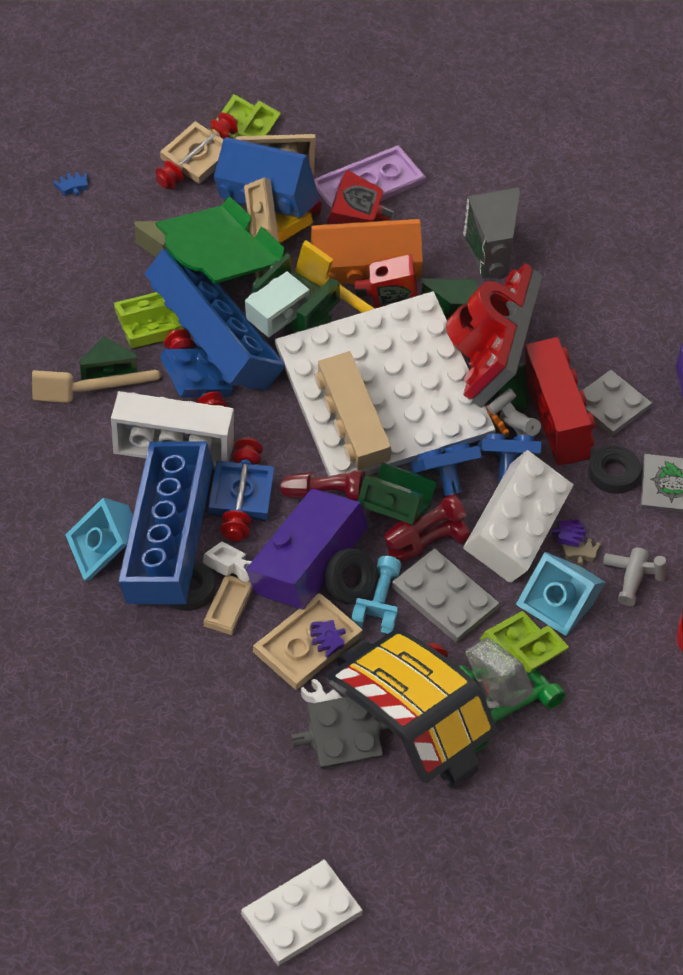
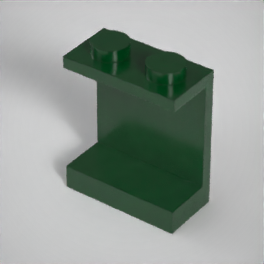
M286 253L279 261H275L269 271L256 279L252 286V292H258L268 285L271 280L278 278L285 272L290 273L310 289V298L296 311L297 318L288 325L298 331L314 328L340 302V282L330 278L320 287L292 271L291 255Z
M383 462L381 463L377 478L370 475L364 477L358 502L366 509L413 524L429 509L437 481Z

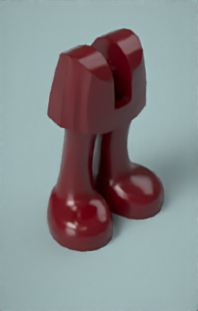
M355 470L350 473L327 477H315V472L296 473L285 477L281 482L280 489L285 497L303 499L311 489L319 491L339 490L345 492L348 499L358 501L366 474L364 470Z
M454 494L445 497L436 508L417 519L413 524L400 521L384 534L389 556L395 557L400 562L421 555L423 548L446 536L452 537L459 544H465L471 534L462 520L466 518V513L458 497Z

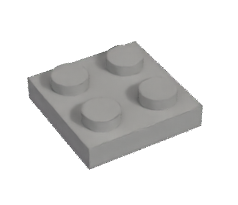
M612 370L583 389L586 397L587 406L585 408L587 413L591 412L595 423L610 436H614L649 410L652 402Z

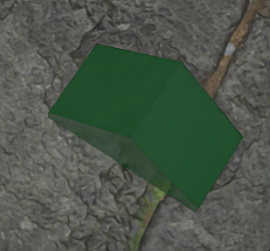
M105 336L79 361L81 381L137 372L136 353Z

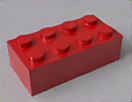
M558 337L525 344V367L527 386L558 466L590 459L591 447L594 446L591 430L595 429L593 414L586 411L587 403L583 390L579 391L577 388L578 378L574 368L570 369L569 367L570 358L566 347L562 348Z

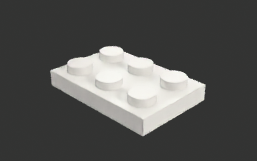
M324 859L241 909V915L275 963L280 966L361 916L362 909Z

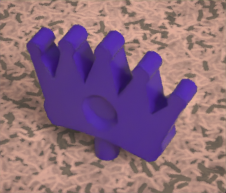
M578 519L558 521V528H552V534H559V544L579 547L580 542H584L586 530H584L583 524H579Z
M334 620L311 623V628L315 630L310 631V636H316V638L312 639V645L321 644L318 646V652L329 650L325 653V657L329 658L336 651L344 648V640L340 636L346 634L344 628L336 630Z

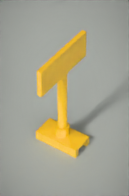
M305 240L302 244L295 273L322 287L330 279L328 274L333 259ZM340 285V298L361 313L375 309Z

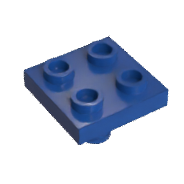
M488 434L485 436V439H481L478 442L481 454H497V456H500L498 482L502 480L509 465L526 450L535 456L541 453V442L534 441V436L517 435V437H514V440H505L504 434Z
M469 442L444 448V454H442L441 448L417 454L418 460L410 462L411 471L417 473L431 469L439 470L444 496L460 493L462 489L456 466H458V463L481 458L479 446L470 448Z

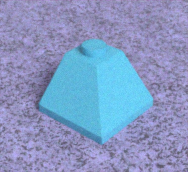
M102 498L65 534L84 581L91 580L127 545L133 519L129 505Z
M545 552L516 605L567 636L593 606L605 581L581 566Z

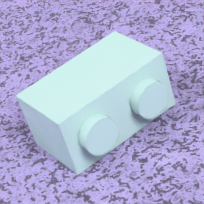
M285 272L278 278L271 280L268 285L258 292L252 293L245 300L246 319L267 337H270L297 318L296 311L310 298V289L290 273Z

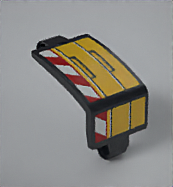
M394 629L373 644L362 640L337 657L339 667L326 675L328 683L370 712L402 740L409 759L422 782L428 783L440 774L443 780L447 779L450 782L449 786L455 789L478 772L477 764L479 760L474 749L496 735L497 728L480 686L464 671L429 645L400 629Z

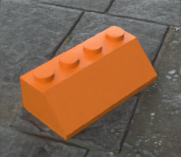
M420 219L311 226V244L333 259L328 276L340 282V284L355 285L356 280L370 279L369 266L372 263L412 254L416 279H421L423 258Z

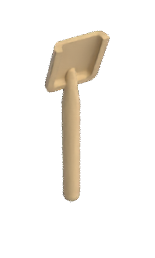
M33 370L32 399L33 401L70 403L73 400V392L158 381L161 379V372L159 370H150L73 383L72 374L67 372Z

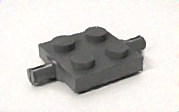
M349 697L308 704L306 706L309 717L308 731L290 734L292 748L311 744L316 752L319 768L382 756L379 740L380 730L389 728Z

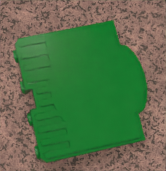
M230 196L221 206L159 221L155 225L165 235V246L173 258L189 269L202 271L213 283L269 269L275 261H279L282 258L284 247L262 226L255 238L248 232L250 223H252V217Z

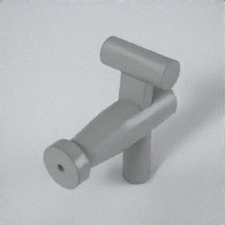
M510 388L487 406L493 415H496L501 410L500 420L512 427L518 435L535 436L541 429V424L538 420L529 418L525 414L516 411L510 403L516 397V394Z
M638 547L632 549L630 557L605 553L604 565L626 569L623 590L619 593L617 599L620 604L627 606L635 605V594L642 581L643 574H655V579L659 582L667 579L666 559L664 556H656L654 563L647 562L648 551Z

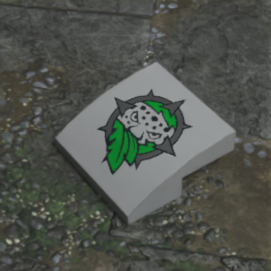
M644 454L640 507L683 512V458Z

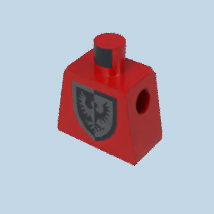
M345 170L326 224L374 222V219L390 221L393 209L379 204L383 194L382 188L349 170Z
M412 254L372 263L369 266L370 279L355 281L356 296L372 295L375 308L418 296Z

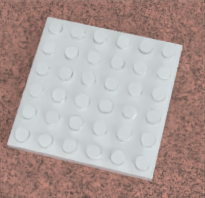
M434 291L275 339L276 348L285 365V370L328 476L350 473L357 469L354 461L349 462L344 450L346 442L344 437L339 438L334 426L336 418L334 413L329 414L324 402L326 394L324 389H318L314 373L318 372L319 360L351 351L391 445L390 461L384 463L393 466L403 465L418 460L417 454L440 448L444 452V448L467 442L472 443L485 439V436L488 434H495L496 429L487 413L485 405L479 407L472 402V399L469 400L463 395L466 386L464 379L469 369L461 352L455 347L446 330L447 320ZM381 464L362 470L365 471L366 476L379 472Z

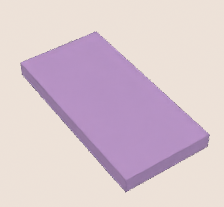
M399 145L314 179L319 199L329 211L345 170H349L382 188L383 194L380 201L426 182V177Z

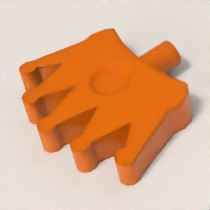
M486 405L487 413L494 427L500 434H504L506 438L510 435L509 430L505 427L497 414L493 415L487 408L488 405Z

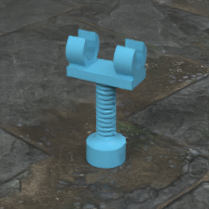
M381 556L378 559L376 573L380 577L373 601L361 598L356 600L351 620L361 628L363 627L365 616L371 615L383 618L381 632L388 634L394 629L398 607L384 603L391 579L398 578L402 566L401 562L395 557Z

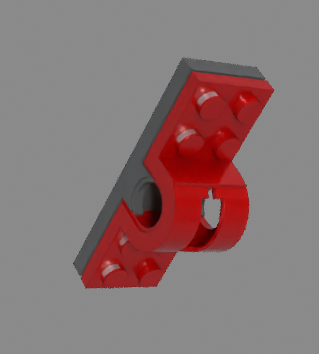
M526 263L518 271L516 269L512 270L507 276L504 285L493 281L483 283L469 297L468 303L460 306L446 323V330L452 343L460 352L471 359L469 362L471 369L464 379L466 386L463 395L469 400L472 399V402L479 407H482L517 371L543 276L536 270L532 271V267Z

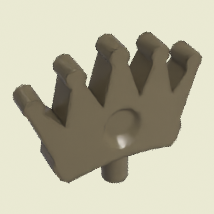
M590 538L585 545L583 542H580L579 547L560 544L565 554V559L567 561L577 560L578 566H583V560L593 563L600 548L599 542L596 543V546L592 547V539Z

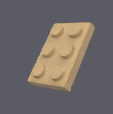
M318 593L304 610L298 609L254 644L253 653L291 687L297 690L360 639L363 630L321 593ZM334 620L336 630L344 628L346 634L340 636L344 640V648L339 649L329 658H326L325 653L329 650L318 652V646L321 644L312 645V639L316 638V636H310V631L315 630L311 628V623Z

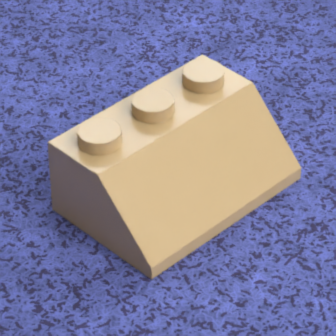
M315 134L234 137V139L307 155L312 175H314Z

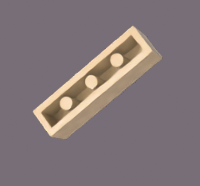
M351 351L319 360L318 372L314 373L315 381L319 390L324 389L326 394L324 402L328 413H334L336 418L334 426L338 437H344L346 442L344 450L348 461H354L357 470L390 461V442Z

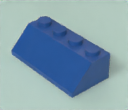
M228 137L223 140L214 174L218 193L222 199L226 200L230 196L235 202L246 205L244 186L265 177L271 179L275 212L301 218L320 201L307 155Z

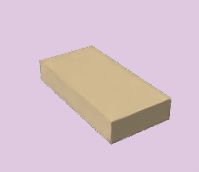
M230 575L225 576L203 621L204 627L233 635L253 591L251 582L247 583Z

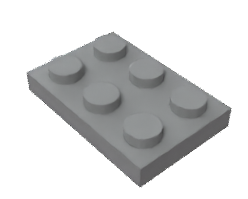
M435 548L392 582V588L456 643L499 609V602Z

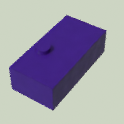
M311 489L246 568L254 593L304 610L325 583L324 574L329 559L340 550L352 549L368 529L361 503Z

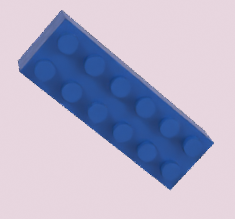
M162 249L145 272V276L151 282V288L163 297L166 307L178 316L179 323L189 330L193 335V341L204 349L208 355V360L218 367L223 374L222 378L232 386H245L252 390L254 388L268 390L285 368L280 357L254 325L246 319V315L220 283H213L202 271L187 268L173 258L168 250Z
M207 441L149 443L119 578V584L127 604L187 603L213 470V461Z

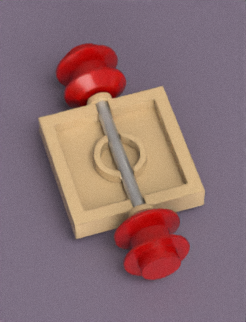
M221 112L218 115V120L213 119L210 122L212 131L195 121L160 151L161 159L165 161V169L158 167L155 171L156 180L163 188L174 189L176 187L175 181L182 182L184 180L183 174L200 184L216 170L223 140L226 137L230 138V134L234 135L238 132V123L234 116Z

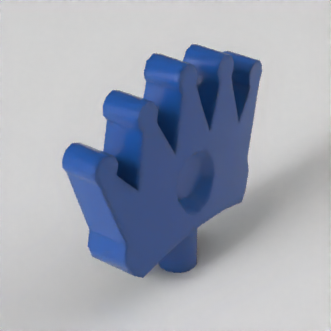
M76 172L75 179L68 173V181L62 176L59 177L61 183L53 181L54 186L64 196L74 192L75 196H79L80 190L88 189L87 173H83V177H81Z

